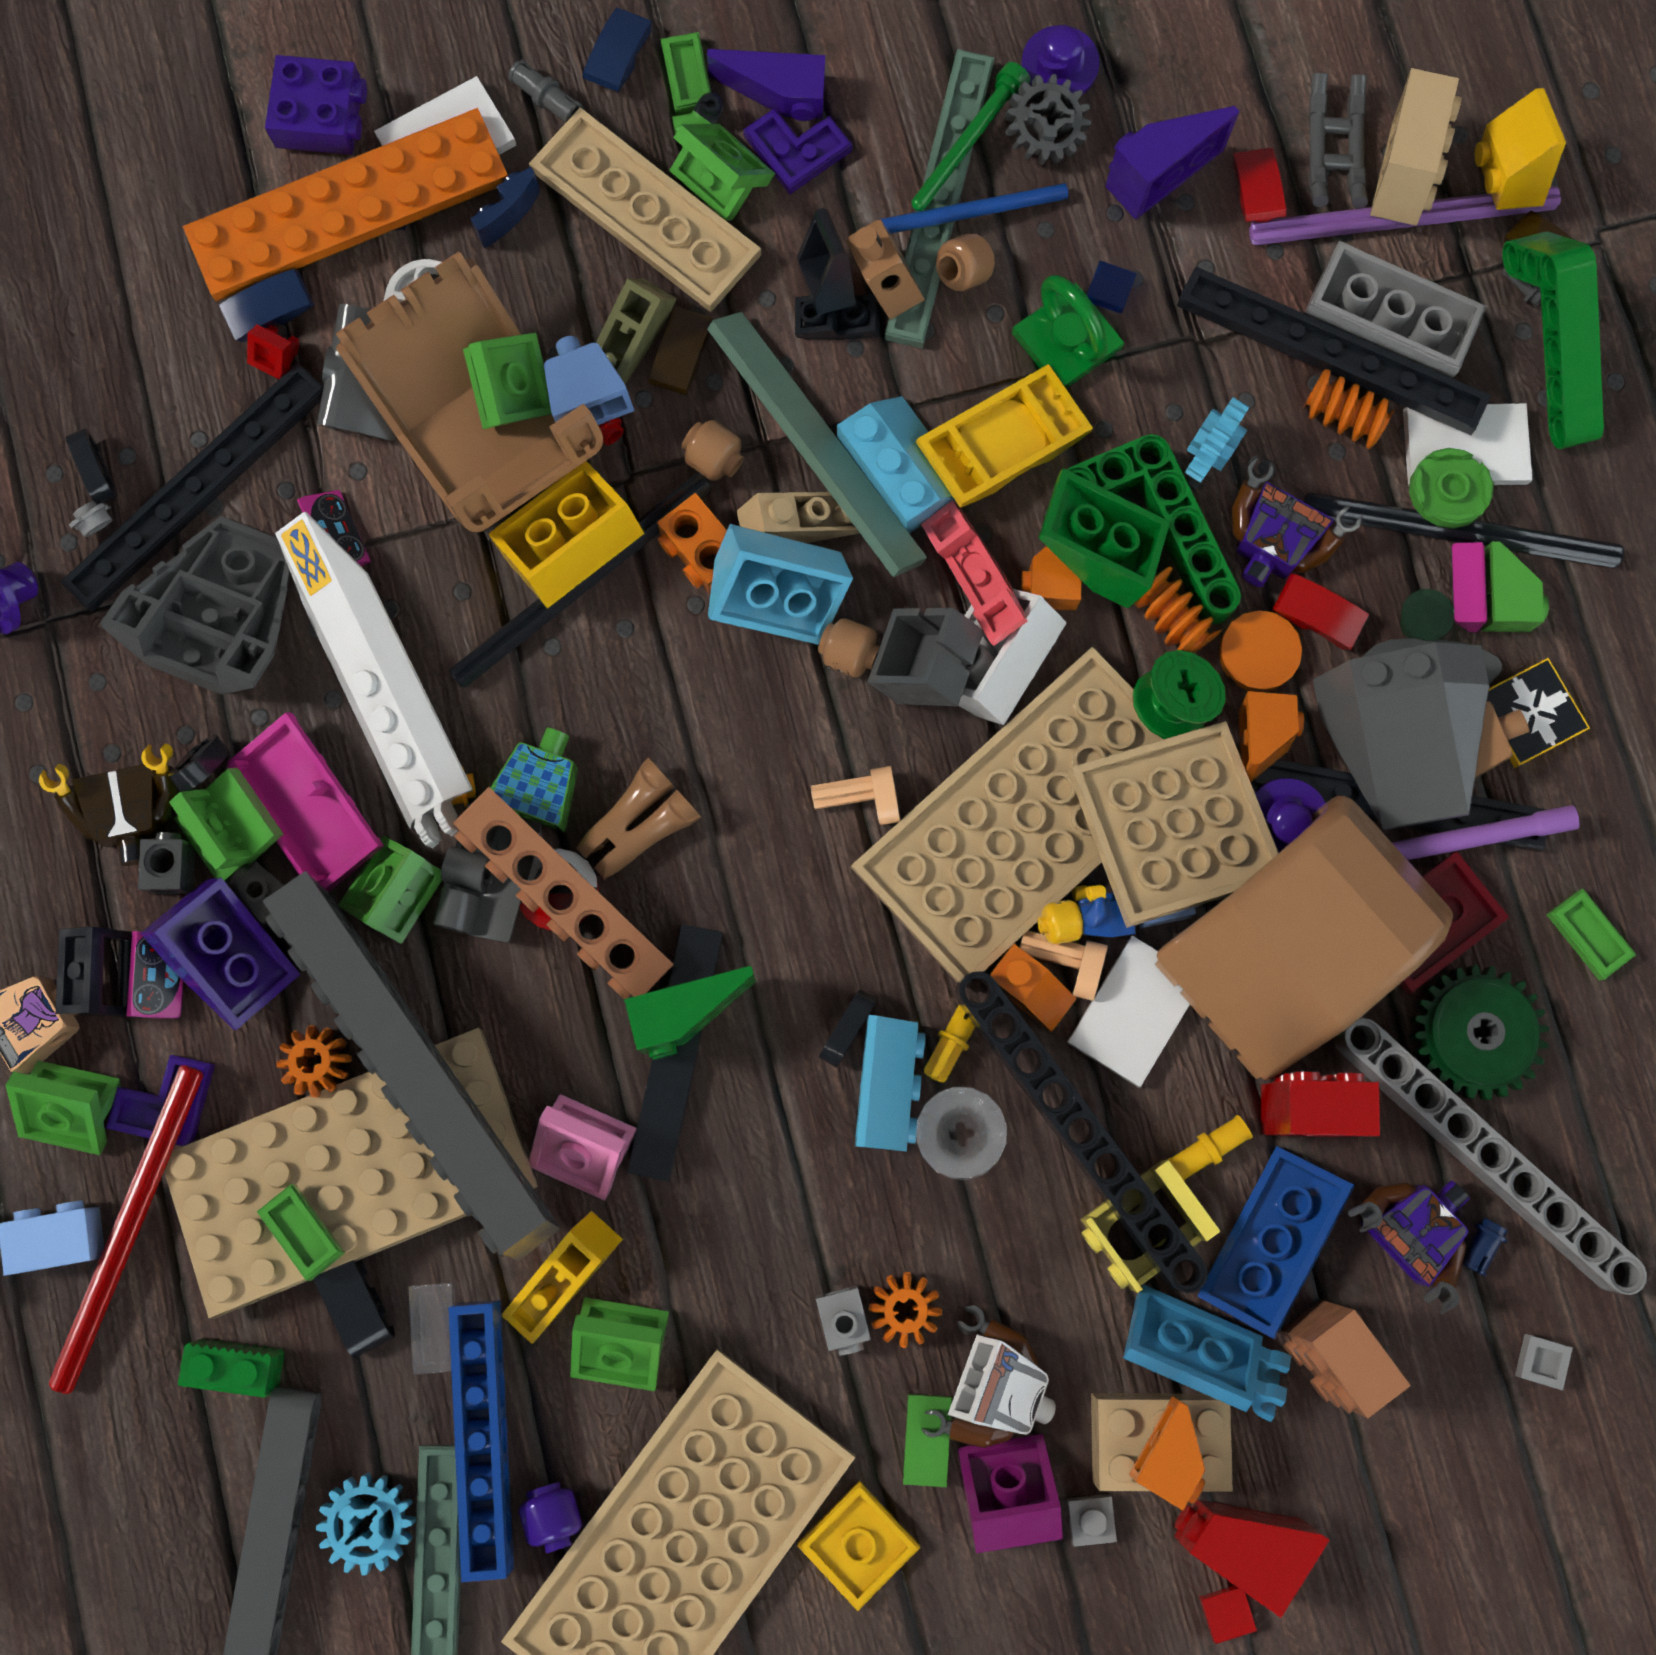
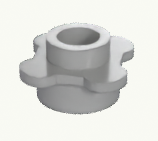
M91 501L73 513L76 519L69 526L71 529H79L84 537H89L112 521V518L107 513L110 507L108 504L104 505V503L96 505L94 501Z

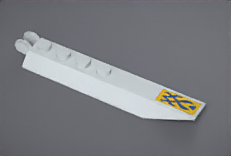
M303 512L275 533L307 616L409 828H415L425 846L433 848L442 841L441 832L438 830L433 815L444 833L451 836L457 833L459 829L452 823L457 819L458 815L451 801H453V798L471 792L473 788L369 574L307 512Z

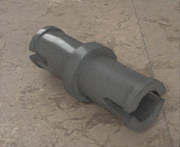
M521 59L511 67L508 75L509 81L529 94L535 105L541 109L547 108L563 120L564 123L580 107L583 109V105L580 102L574 100L559 88V83L550 76L544 77L528 65L525 60Z

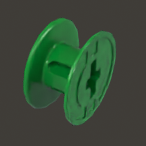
M1182 650L1166 652L1155 661L1152 670L1137 680L1133 690V706L1140 721L1150 732L1162 739L1204 728L1206 722L1212 721L1222 712L1226 701L1225 686L1219 673L1205 659L1195 653Z

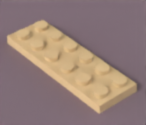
M581 107L529 163L536 176L709 312L714 310L761 256V248Z

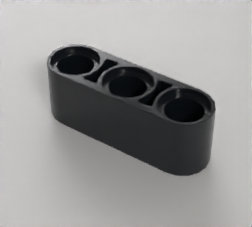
M361 1259L358 1261L352 1260L320 1273L313 1279L344 1346L353 1358H357L395 1337L393 1325L388 1327L383 1313L386 1310L375 1287L370 1288L364 1277L367 1271Z

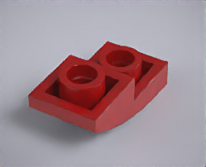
M1273 147L1233 153V169L1239 184V202L1245 221L1267 222L1273 218L1286 217L1283 187Z
M1290 574L1272 609L1302 630H1313L1342 650L1352 649L1369 616L1367 612L1348 600L1297 574Z

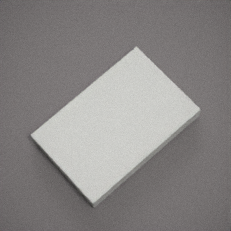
M477 76L374 131L378 141L383 146L478 108L499 155L517 146L515 138Z
M1526 403L1487 404L1472 436L1410 408H1404L1403 420L1408 487L1410 486V477L1417 465L1433 451L1445 448L1461 449L1473 454V459L1477 460L1479 464L1483 462L1489 469L1494 485H1528L1532 481Z
M1131 936L1097 991L1094 1001H1091L1066 1043L1139 1088L1190 1004L1180 994L1183 988L1179 984L1173 986L1155 965L1158 961V951L1136 937Z

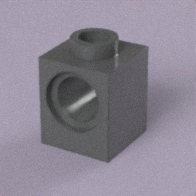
M160 832L156 833L155 839H140L138 890L151 895H188L193 891L195 849L191 843L182 839V834ZM172 853L174 865L168 872L162 873L160 869L161 860L166 855Z

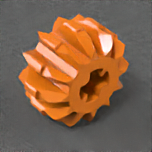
M308 1025L305 1036L297 1030L291 1033L294 1046L281 1044L280 1050L289 1054L288 1060H279L276 1065L277 1068L289 1069L283 1075L281 1081L287 1085L295 1082V1094L303 1095L309 1089L311 1097L318 1098L323 1087L329 1092L337 1090V1084L333 1079L334 1076L347 1079L349 1073L339 1069L340 1063L351 1062L352 1056L338 1053L345 1048L347 1042L343 1038L333 1041L335 1032L333 1029L326 1027L320 1033L317 1026ZM314 1055L321 1056V1064L314 1065V1068L307 1066V1059L314 1058Z
M905 1271L903 1273V1286L899 1287L893 1275H888L886 1280L892 1290L887 1293L879 1286H876L873 1290L878 1297L884 1299V1303L872 1302L868 1306L869 1311L884 1312V1315L874 1319L871 1324L874 1329H879L889 1324L883 1335V1340L886 1342H890L896 1331L900 1332L899 1345L906 1348L908 1333L913 1332L916 1342L920 1345L924 1343V1337L919 1331L922 1326L932 1333H935L937 1330V1326L927 1319V1315L941 1316L942 1309L937 1306H927V1303L936 1300L939 1294L937 1290H931L921 1295L928 1282L925 1277L918 1279L916 1285L912 1288L910 1272ZM909 1298L913 1299L916 1304H913L912 1307L914 1310H917L913 1318L905 1315L902 1320L897 1319L894 1315L899 1312L894 1308L895 1303L898 1300L905 1303Z

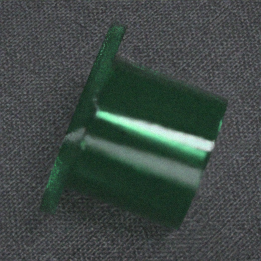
M1420 589L1410 594L1403 603L1400 626L1408 638L1435 641L1445 636L1453 626L1454 607L1450 600L1439 591Z

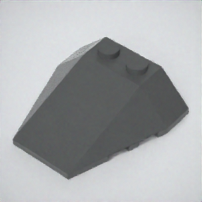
M220 516L183 544V551L169 562L161 561L153 567V574L137 586L131 584L124 589L100 623L103 629L146 665L222 695L254 688L273 659L291 572L276 537Z
M1434 642L1350 659L1313 679L1320 720L1383 830L1468 816L1470 814L1478 752L1483 731V720L1489 693V682L1481 645Z

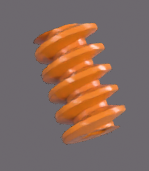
M1325 369L1303 408L1306 405L1310 406L1308 419L1313 420L1322 412L1324 413V427L1327 428L1333 421L1338 420L1337 434L1341 435L1349 427H1352L1351 441L1356 442L1365 434L1367 435L1366 448L1370 450L1384 432L1395 408L1388 414L1389 400L1385 398L1375 406H1372L1374 393L1368 391L1359 399L1360 386L1357 384H1353L1348 390L1343 391L1345 378L1342 376L1337 378L1332 384H1329L1331 371Z
M1169 566L1155 575L1151 589L1134 604L1137 609L1149 606L1144 615L1147 621L1159 619L1154 628L1157 634L1170 631L1164 641L1167 647L1180 644L1177 650L1196 653L1210 643L1221 630L1208 633L1207 630L1213 622V618L1209 617L1200 621L1197 619L1203 606L1201 604L1191 608L1187 606L1193 593L1190 591L1182 595L1177 594L1183 581L1182 579L1170 583L1167 581L1173 570Z

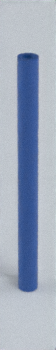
M1063 183L878 220H882L892 234L1068 199V188Z

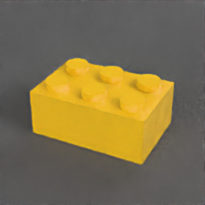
M587 461L560 478L488 533L509 565L547 609L645 534L628 504Z

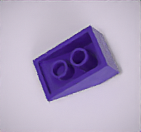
M1235 106L1150 123L1136 133L1133 131L1126 133L1114 147L1116 151L1113 161L1109 165L1110 172L1105 187L1129 214L1137 220L1224 152L1240 111Z
M221 877L206 879L141 932V935L162 960L233 1030L241 1027L301 975Z

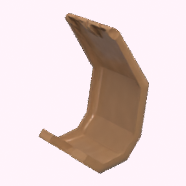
M458 251L435 267L439 274L438 278L433 280L429 272L425 273L401 289L405 300L399 302L396 296L392 295L367 312L371 320L369 324L365 326L359 317L335 333L340 340L336 349L397 439L453 516L467 530L481 532L594 456L602 447L603 435L591 411L584 403L556 422L551 414L493 428H482L463 348H467L469 344L478 341L521 335L477 263L470 258L464 259Z
M1346 796L1334 797L1320 806L1311 815L1314 822L1230 896L1175 936L1157 952L1158 961L1155 963L1157 968L1173 986L1179 984L1183 988L1180 994L1202 1018L1207 1016L1211 1020L1208 1024L1209 1027L1230 1050L1236 1048L1239 1052L1236 1057L1255 1079L1263 1078L1264 1080H1270L1353 1025L1412 974L1445 941L1453 920V913L1444 900L1352 799Z

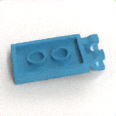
M1143 1284V1290L1136 1296L1123 1358L1242 1411L1247 1412L1252 1405L1253 1411L1259 1417L1271 1422L1275 1417L1276 1405L1282 1407L1286 1402L1287 1388L1280 1386L1279 1380L1280 1373L1286 1374L1290 1369L1291 1355L1263 1347V1336Z

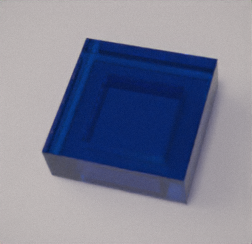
M1100 260L1087 297L1095 305L1122 314L1137 273Z

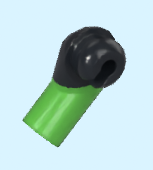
M708 92L699 99L691 113L672 116L675 134L681 124H715L723 111L722 98L714 92Z

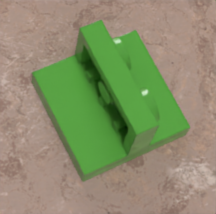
M681 124L673 137L683 148L669 171L725 221L734 219L753 187L768 186L776 174L720 124Z
M536 333L478 341L469 344L467 348H463L483 429L552 414L544 363Z
M228 768L206 789L182 791L169 801L178 814L174 818L207 868L214 878L221 877L226 884L232 882L284 835L238 768Z
M383 835L381 842L384 844V847L366 861L338 906L371 928L402 944L441 883V869L432 865L412 850Z
M39 1060L29 1075L13 1071L6 1083V1089L18 1137L101 1155L107 1144L104 1120L113 1105L117 1087H121L119 1078Z
M584 1297L581 1313L576 1315L572 1330L570 1377L656 1391L660 1357L669 1311Z

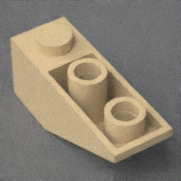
M829 492L757 493L737 510L740 527L803 543L859 534V531Z

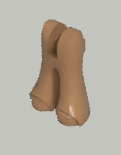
M649 758L638 769L630 786L619 801L585 834L576 847L581 855L588 859L605 847L604 845L609 841L616 846L594 867L603 879L619 872L658 841L692 825L701 818L692 805L676 790L645 821L634 829L627 830L640 815L674 788L673 784Z

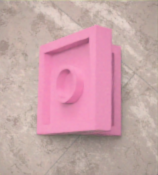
M560 1094L553 1107L546 1106L539 1119L529 1163L531 1168L605 1201L612 1188L617 1169L635 1136L637 1128Z

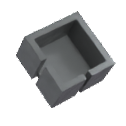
M921 608L893 609L867 683L897 704L958 706L970 673L965 667L966 665H973L984 631L955 608H926L925 611Z

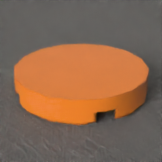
M1258 610L1244 613L1230 623L1220 639L1218 656L1222 670L1237 683L1236 685L1247 691L1267 692L1278 689L1293 677L1301 662L1302 646L1299 634L1288 620L1276 613Z

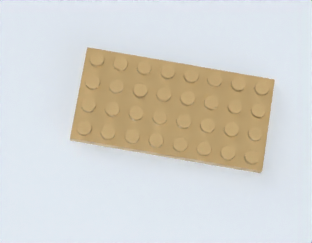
M1093 647L851 865V869L957 983L967 974L977 971L984 972L1038 922V917H1042V910L1046 904L1061 901L1102 863L1069 775L1071 767L1164 740L1150 732L1140 721L1133 706L1134 689ZM974 980L969 981V982L967 983V985H966V988H967Z
M476 1028L436 1044L435 1046L527 1180L533 1188H537L536 1179L483 1031L480 1028ZM370 1072L364 1073L337 1084V1090L334 1092H329L326 1089L322 1090L318 1098H313L311 1095L172 1151L164 1173L208 1318L216 1319L307 1281L256 1212L291 1184L297 1185L345 1252L343 1256L323 1272L352 1260L358 1261L467 1216L453 1196L459 1190L448 1179L444 1181L437 1174L429 1161L434 1156L432 1150H428L424 1144L419 1145L409 1133L405 1123L410 1118L400 1108L396 1110L389 1103L381 1090L386 1083L376 1073L373 1075Z
M717 1348L501 1642L517 1655H713L853 1462L855 1454Z

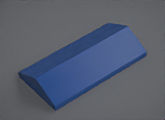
M1276 1146L1210 1270L1206 1283L1200 1289L1197 1296L1275 1340L1355 1187L1354 1184Z

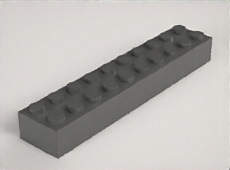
M304 871L265 898L263 903L270 912L265 917L267 923L279 938L284 937L292 947L288 950V953L302 972L306 970L311 978L315 980L311 987L324 1005L329 1004L339 1014L334 1018V1021L348 1040L352 1038L360 1048L362 1047L363 1050L357 1053L361 1062L372 1075L376 1073L383 1082L385 1081L386 1085L381 1090L396 1110L400 1108L410 1118L405 1123L409 1133L419 1145L424 1144L428 1150H432L434 1156L429 1159L431 1165L444 1181L448 1179L453 1186L457 1187L459 1192L453 1196L463 1212L468 1217L472 1215L484 1227L478 1233L488 1249L493 1254L497 1252L501 1257L506 1255L519 1261L560 1231L561 1227L331 894L307 871Z

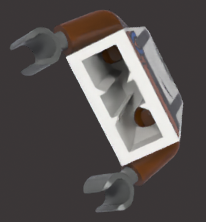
M977 1306L965 1307L964 1310L976 1316L978 1323L976 1326L970 1327L964 1322L958 1321L957 1326L959 1330L967 1335H972L979 1331L984 1336L976 1335L948 1415L955 1417L954 1420H945L940 1411L929 1409L924 1413L938 1416L941 1420V1425L936 1431L921 1428L922 1432L929 1437H938L945 1433L950 1435L951 1440L986 1448L1008 1442L1014 1435V1432L1024 1435L1029 1434L1034 1421L1042 1424L1050 1422L1055 1414L1056 1404L1054 1400L1044 1396L1049 1381L1048 1375L1037 1367L1038 1359L1026 1337L994 1319L991 1322L986 1321L982 1310Z

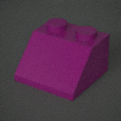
M1043 1434L1014 1438L1008 1442L986 1448L973 1445L958 1448L968 1516L976 1554L1063 1539L1061 1506Z

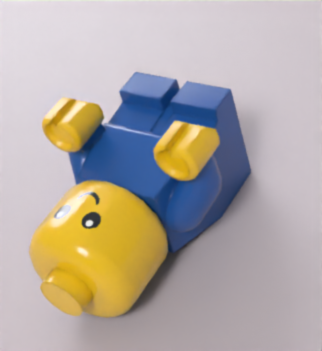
M1101 885L1076 886L1071 890L1073 900L1078 901V904L1072 900L1051 902L1043 907L1042 917H1038L1039 932L1041 934L1044 933L1046 939L1052 944L1074 942L1079 940L1082 935L1118 937L1136 934L1135 925L1126 928L1114 893H1106V888Z

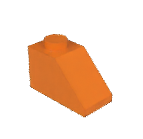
M1045 546L1032 558L1029 571H1022L1021 591L1042 596L1054 610H1076L1081 601V580Z
M1247 692L1238 711L1240 757L1250 782L1286 754L1296 736L1302 735L1304 714L1298 711L1297 695Z
M1016 944L1009 948L989 974L1013 1004L1050 1032L1054 1030L1077 999L1075 996H1072L1073 994L1046 967Z
M1172 1396L1129 1475L1135 1482L1183 1511L1188 1502L1193 1504L1200 1496L1205 1485V1480L1202 1478L1205 1467L1189 1408L1182 1401Z

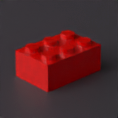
M1293 1072L1277 1075L1273 1078L1272 1083L1261 1084V1135L1313 1137L1380 1136L1379 1082H1365L1364 1073H1337V1075L1320 1076V1072Z

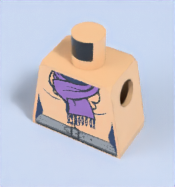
M35 976L0 990V1054L11 1072L28 1074L32 1071L38 1060L44 1061L79 1030V1024L74 1015L55 1014L57 986L50 978Z

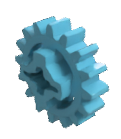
M1232 397L1222 414L1215 409L1211 410L1187 448V451L1195 455V457L1184 472L1185 474L1201 483L1212 466L1219 471L1223 469L1247 432V429L1239 425L1249 409L1248 405Z
M365 1473L361 1476L359 1485L353 1477H350L343 1481L345 1492L338 1487L329 1492V1496L334 1504L325 1503L320 1506L319 1511L327 1516V1520L316 1525L317 1531L327 1532V1538L319 1544L320 1549L331 1546L334 1552L329 1562L333 1564L340 1558L344 1559V1572L349 1573L358 1564L360 1565L362 1576L367 1575L371 1571L373 1563L381 1572L389 1566L388 1556L397 1561L404 1554L398 1544L408 1545L412 1541L413 1536L404 1530L416 1522V1517L405 1515V1510L413 1502L411 1499L400 1501L397 1496L401 1493L403 1486L399 1484L391 1490L388 1489V1476L386 1475L379 1478L375 1484L372 1483L371 1473ZM368 1494L376 1496L378 1499L373 1502H364L360 1497L355 1498L354 1496ZM377 1510V1514L369 1526L370 1529L363 1531L356 1537L355 1533L360 1529L363 1518L367 1515L370 1516ZM390 1510L394 1519L393 1530L388 1526V1512ZM339 1518L343 1521V1537L339 1530ZM356 1546H369L373 1551L376 1549L378 1551L363 1553L354 1550Z

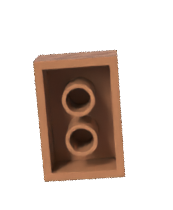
M1320 1300L1281 1330L1288 1340L1283 1345L1297 1365L1301 1366L1304 1364L1314 1375L1310 1383L1319 1396L1326 1403L1331 1401L1337 1408L1342 1406L1349 1414L1355 1412L1368 1419L1411 1386L1354 1309Z

